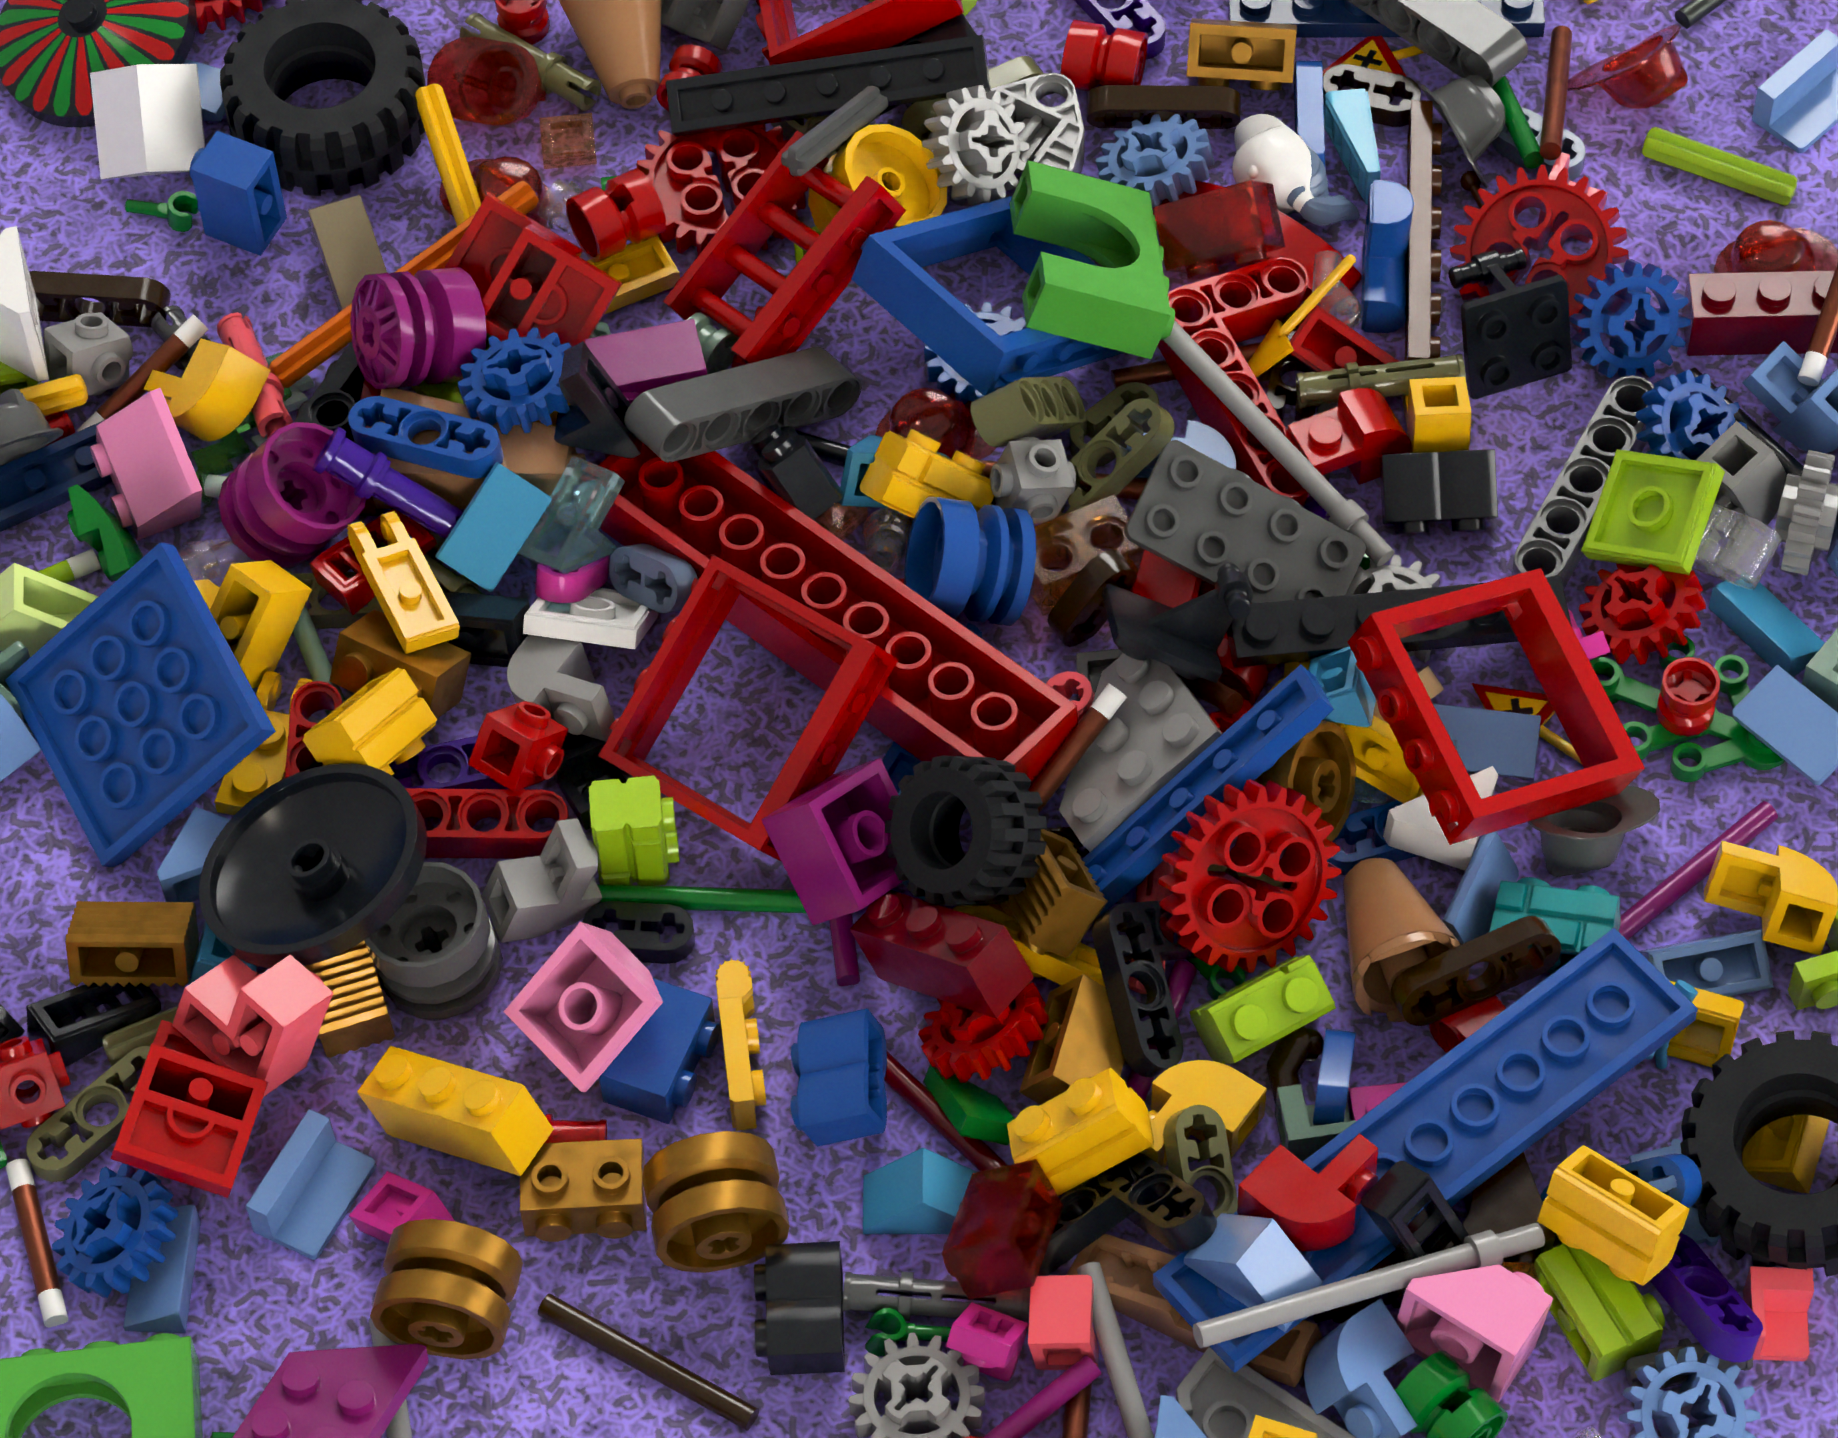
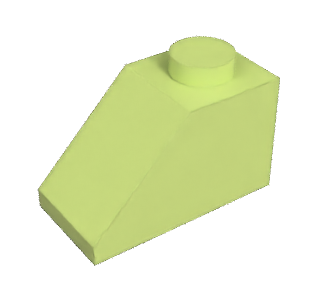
M13 563L0 573V651L5 650L14 642L20 641L28 649L31 657L98 596Z

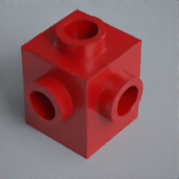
M527 701L487 713L480 727L468 765L514 792L548 780L555 775L564 758V750L561 747L568 728L551 719V713L546 708Z
M22 1036L0 1044V1130L21 1123L23 1128L41 1125L56 1113L55 1110L66 1106L61 1088L71 1085V1081L60 1051L48 1055L42 1038L30 1042L27 1036ZM31 1080L28 1083L20 1084L23 1081Z

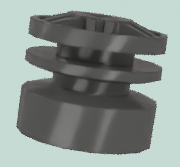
M424 862L419 877L404 903L382 927L364 940L371 959L376 965L378 976L382 981L386 995L400 1010L420 1019L444 1020L468 1012L488 997L500 977L503 957L480 890L465 871L444 862Z

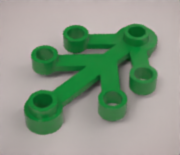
M1685 636L1688 643L1684 646L1672 642L1667 645L1668 652L1679 650L1686 655L1685 657H1694L1695 645L1690 638ZM1668 653V657L1664 659L1659 656V663L1663 669H1666L1670 663L1679 658H1675ZM1729 654L1720 657L1716 661L1714 668L1717 670L1720 678L1719 691L1727 694L1734 708L1751 691L1747 685L1749 666L1740 656ZM1598 657L1590 661L1596 674L1607 675L1611 678L1607 681L1600 680L1612 705L1622 700L1656 713L1660 689L1624 676L1622 668L1608 657ZM1731 670L1740 677L1727 678L1721 672ZM1716 707L1713 721L1708 729L1699 735L1689 737L1675 735L1667 731L1661 724L1648 727L1644 723L1631 721L1623 725L1629 737H1636L1643 741L1642 745L1634 746L1641 760L1645 759L1652 751L1707 734L1726 740L1723 743L1706 749L1692 742L1679 744L1673 751L1670 770L1673 776L1682 782H1695L1706 772L1742 761L1749 767L1757 770L1773 769L1785 762L1764 743L1759 742L1754 735L1736 722L1733 717L1718 712ZM1690 758L1695 760L1698 765L1688 767L1679 760Z

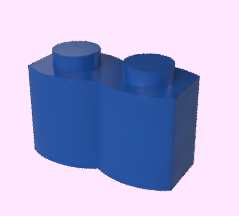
M867 1008L802 1022L798 1030L797 1043H794L791 1047L793 1068L799 1077L797 1095L792 1096L790 1104L792 1118L797 1129L804 1131L817 1147L884 1133L887 1123V1097L884 1084L887 1068V1047L882 1025Z

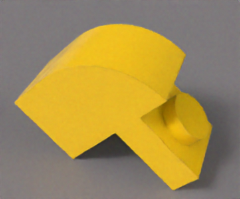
M200 338L182 378L152 370L143 390L150 392L161 388L176 426L203 441L210 442L227 436L243 422L253 408L271 370L231 346Z
M1465 377L1409 379V395L1401 397L1407 436L1411 442L1410 453L1469 450L1471 407Z
M1721 841L1704 888V902L1761 917L1762 939L1764 941L1821 955L1838 910V887L1833 876L1823 866L1808 856L1790 848L1778 845L1776 853L1773 855Z
M1193 1060L1168 1068L1152 1082L1149 1117L1154 1144L1140 1153L1147 1155L1165 1168L1168 1164L1163 1131L1167 1120L1173 1114L1190 1106L1204 1105L1212 1108L1222 1118L1226 1129L1230 1158L1232 1159L1265 1115L1267 1088L1238 1070L1216 1061ZM1193 1126L1184 1129L1186 1140L1190 1135H1193L1197 1139L1205 1141L1203 1130H1195Z

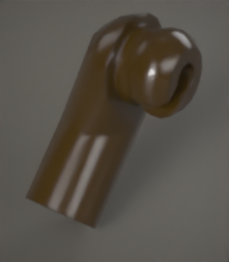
M1303 1026L1280 1038L1267 1061V1072L1275 1105L1277 1087L1301 1084L1298 1072L1304 1061L1313 1062L1318 1058V1055L1322 1054L1324 1040L1316 1029H1306Z

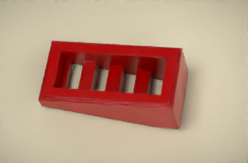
M394 508L387 512L395 511L408 535L417 541L423 555L437 544L436 539L417 522ZM381 516L365 525L376 546L382 541L388 546L381 532ZM347 536L318 555L309 565L316 582L350 614L354 615L375 597V594L360 567L361 564H359ZM351 568L356 575L349 579L344 573Z

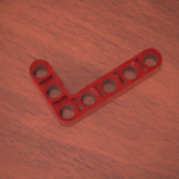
M1278 257L1177 287L1168 293L1170 307L1175 310L1174 321L1190 335L1297 448L1236 343L1267 334L1276 319L1282 322L1286 314L1298 309L1302 305L1309 280L1306 269L1299 262L1291 258ZM1160 339L1158 348L1201 422L1221 433L1231 445L1236 458V469L1247 474L1253 481L1271 491L1294 499L1303 507L1309 493L1182 359Z
M308 682L301 686L293 695L290 705L285 778L305 771L314 763H319L303 742L304 734L317 724L308 721L313 713L319 710L333 711L343 703L337 688L327 682ZM405 788L419 808L423 819L437 817L442 820L436 828L426 831L427 847L425 858L517 859L540 856L553 829L546 832H537L531 829L532 825L542 818H552L557 821L570 819L567 805L562 797L553 791L543 789H521L514 792L510 789ZM492 817L500 820L498 825L490 831L482 832L473 829L474 825L483 818Z

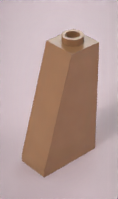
M397 388L381 389L380 396L470 418L464 404ZM479 417L472 418L474 420L480 421ZM496 422L493 427L499 434L504 454L501 465L551 496L552 500L547 509H573L576 488L583 487L582 479L587 473L585 454L577 453L576 447L557 443L554 439L556 426H546L539 422H532L531 432L524 433L521 425H513L511 431L506 435L501 433L499 424ZM423 430L417 433L411 441L420 445L429 444L439 437L440 432ZM387 457L391 461V468L459 509H466L486 478H467ZM372 496L376 509H393Z

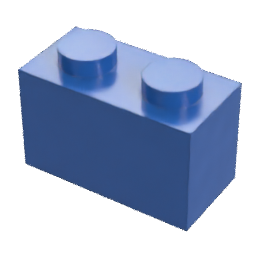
M216 131L206 147L200 148L195 153L189 171L205 235L261 256L287 219L274 153L271 150Z
M653 978L663 1003L600 1075L599 1081L603 1102L669 1124L677 1106L685 1108L689 1104L697 1082V1074L694 1073V1070L701 1056L709 1058L712 1055L719 1038L720 1024L715 1023L711 997Z

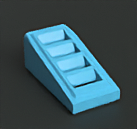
M1365 88L1329 91L1324 96V128L1365 204H1368L1370 184H1373V180H1380L1381 174L1368 92L1365 91Z

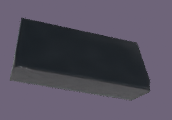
M443 591L460 626L458 638L446 642L470 652L469 664L508 667L512 655L528 636V634H523L524 614L530 608L529 600L517 597Z

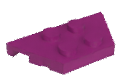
M421 1344L289 1352L232 1438H381L429 1363L427 1347Z

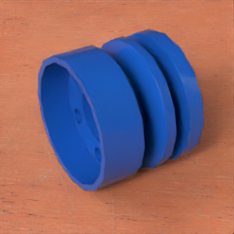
M927 497L920 505L910 530L904 564V584L952 618H956L963 611L969 621L985 622L988 619L990 624L1012 626L1020 618L1025 608L1034 578L1036 533L1032 517L1024 509L1005 508L1002 510L997 505H983L977 512L969 501Z

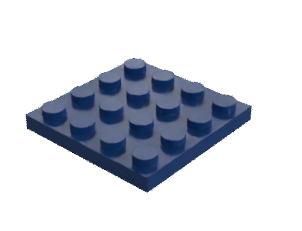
M162 542L158 543L5 679L92 848L104 867H115L122 864L276 732L176 547Z

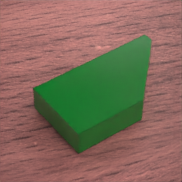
M930 1064L923 1083L933 1094V1097L959 1135L1003 1145L1010 1144L1007 1124L1015 1118L1001 1099L969 1081L960 1083L956 1074L945 1079L941 1076L938 1069Z

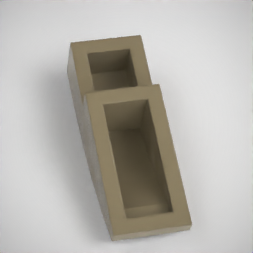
M360 195L308 210L313 237L326 269L330 288L339 312L352 303L357 284L365 275L387 273Z

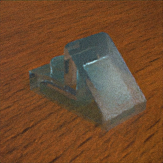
M572 456L550 495L552 500L518 554L525 559L562 574H568L612 554L618 547L599 532L598 529L625 481L614 471Z

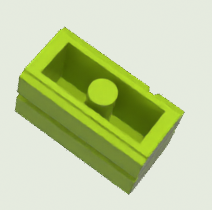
M654 775L631 777L627 779L626 783H621L620 779L592 781L591 786H588L593 842L598 854L597 869L600 884L633 885V883L644 886L666 885L670 879L669 863L680 862L673 797L661 798L660 782Z
M1310 955L1286 959L1275 967L1219 995L1218 999L1210 1000L1189 1011V1014L1212 1060L1223 1064H1233L1336 1009V1006L1314 960Z
M1561 1244L1540 1254L1535 1259L1532 1278L1543 1287L1546 1294L1553 1297L1549 1311L1593 1382H1597L1622 1370L1629 1358L1659 1350L1663 1327L1665 1326V1317L1659 1303L1652 1294L1646 1293L1641 1295L1633 1281L1618 1278L1610 1271L1607 1264L1583 1249H1575Z

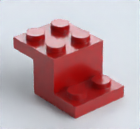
M491 194L486 195L445 268L461 267L471 275L482 299L487 333L497 337L501 342L508 339L510 329H516L519 337H526L528 332L535 327L539 329L541 339L555 332L558 334L561 344L570 343L573 347L583 341L585 343V339L591 338L622 285V282L580 258L584 250Z
M161 1019L111 1159L228 1198L268 1082L215 1064L173 1027L171 1022Z

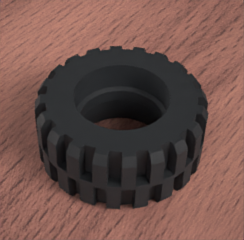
M286 0V6L276 10L271 6L258 15L259 21L256 24L249 22L237 34L238 42H232L223 58L225 65L220 70V86L230 135L273 151L281 188L292 192L295 186L302 187L303 194L321 196V190L334 189L335 195L350 193V186L362 183L364 188H368L379 183V174L386 171L392 175L403 166V154L411 157L421 143L420 135L425 132L415 94L418 88L426 86L420 50L415 38L409 35L408 27L394 15L389 17L388 10L373 2H370L367 6L363 5L362 0ZM342 79L365 86L352 99L333 107L309 109L285 102L298 89L321 80Z
M1794 1030L1776 1032V1042L1762 1045L1760 1038L1757 1037L1741 1044L1742 1056L1734 1060L1730 1054H1725L1712 1065L1713 1081L1707 1078L1700 1079L1691 1093L1693 1107L1684 1110L1681 1124L1683 1142L1680 1143L1681 1154L1695 1162L1702 1177L1701 1194L1696 1203L1691 1207L1698 1210L1699 1223L1708 1236L1717 1237L1720 1235L1722 1250L1736 1260L1742 1259L1747 1253L1752 1256L1753 1266L1775 1267L1776 1265L1805 1270L1807 1268L1824 1267L1826 1277L1838 1274V1184L1813 1194L1795 1195L1778 1192L1764 1186L1746 1171L1742 1162V1152L1748 1141L1758 1130L1772 1121L1783 1117L1812 1115L1838 1124V1046L1832 1045L1831 1034L1812 1031L1811 1040H1796Z

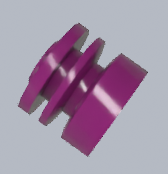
M461 267L419 270L414 276L408 271L390 274L365 275L357 284L352 300L350 321L352 345L363 376L375 389L419 386L423 380L428 384L458 382L463 379L460 370L461 365L474 363L471 351L474 348L486 349V319L480 292L471 275Z
M294 422L281 427L269 436L254 453H251L222 483L218 500L222 524L233 543L255 561L272 560L282 568H292L307 562L319 550L324 548L330 539L335 538L347 528L364 509L366 498L360 499L355 496L353 487L326 471L318 474L312 470L318 455L334 431L316 423Z

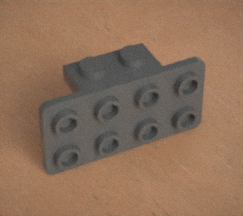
M1178 440L1170 441L1162 449L1124 530L1125 536L1130 542L1214 587L1218 579L1217 572L1219 568L1227 563L1235 564L1240 572L1244 573L1249 579L1253 592L1251 603L1346 595L1366 551L1365 543L1359 537L1308 511L1294 499L1277 494L1258 484L1242 471L1229 468Z

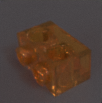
M1115 494L1034 527L1036 533V562L1030 594L1043 616L1051 612L1052 608L1083 567L1095 556L1105 552L1100 549L1108 548L1119 551L1134 571L1138 572L1144 549L1126 538L1124 530L1129 517ZM1051 569H1061L1062 571H1050V570H1051Z

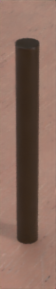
M552 1294L546 1295L538 1309L539 1316L746 1431L751 1428L757 1419L759 1408Z

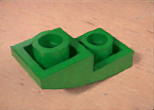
M78 484L68 488L72 510L68 511L67 514L70 528L80 542L85 541L99 552V562L104 574L111 582L117 581L143 558V554L127 528H122L117 517Z

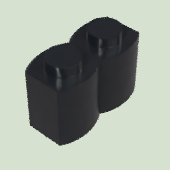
M778 424L771 425L759 432L751 440L752 448L747 452V459L766 487L812 520L842 499L843 491L805 436L798 435L792 426L779 427Z
M1495 449L1387 454L1379 457L1383 524H1395L1396 534L1429 533V522L1448 521L1452 522V532L1486 530L1485 520L1498 517Z
M840 1241L766 1245L765 1264H754L756 1301H766V1319H755L756 1356H767L770 1375L845 1372L843 1266Z

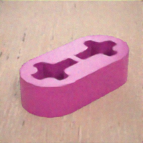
M569 543L561 546L538 563L535 583L536 596L556 603H573L585 599L608 580L609 550L603 546L591 543Z

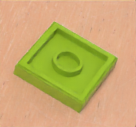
M1617 449L1581 551L1588 559L1643 568H1647L1651 564L1662 571L1690 575L1725 474L1724 470L1717 463Z

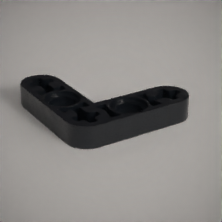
M1220 897L1215 898L1213 906L1218 902ZM1160 901L1131 902L1117 905L1101 914L1094 921L1092 928L1093 943L1122 1053L1127 1064L1135 1073L1149 1078L1157 1076L1168 1068L1177 1065L1182 1059L1184 1051L1183 1040L1161 961L1197 958L1194 956L1195 953L1182 947L1178 942L1177 944L1170 942L1163 935L1160 928V918L1170 919L1173 915L1160 907ZM1118 931L1126 932L1127 936L1119 935ZM1131 959L1135 960L1134 962H1131L1128 965L1125 963L1127 961H1130ZM1129 976L1135 977L1144 985L1147 993L1146 1004L1138 1002L1131 995L1128 987ZM1146 1016H1150L1149 1019L1141 1022L1140 1019ZM1148 1044L1156 1045L1157 1050L1149 1049Z
M1138 1153L1076 1186L1014 1231L1001 1246V1254L1016 1280L1028 1283L1031 1282V1276H1047L1125 1218L1176 1252L1191 1250L1205 1243L1214 1233L1217 1227V1219L1201 1192L1147 1155Z

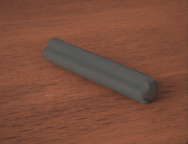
M867 86L789 146V149L782 153V165L789 167L790 174L793 176L804 175L845 143L854 133L863 129L888 107L887 97L880 94L879 87Z

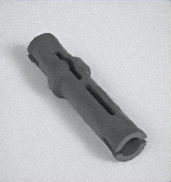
M901 1271V1277L845 1272L843 1311L877 1312L882 1308H892L902 1314L905 1321H910L911 1315L957 1319L971 1302L942 1300L943 1298L995 1302V1304H976L1028 1323L1030 1286L1018 1287L914 1278V1272ZM878 1293H887V1294H900V1295H905V1296H925V1297H931V1298H930V1299H921V1298H911V1297H904V1296H899V1297H895V1296H882V1295H877V1294H878Z

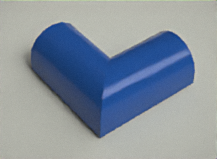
M1373 180V184H1370L1362 246L1361 330L1368 333H1391L1397 331L1404 325L1407 319V252L1414 200L1406 187L1386 180Z

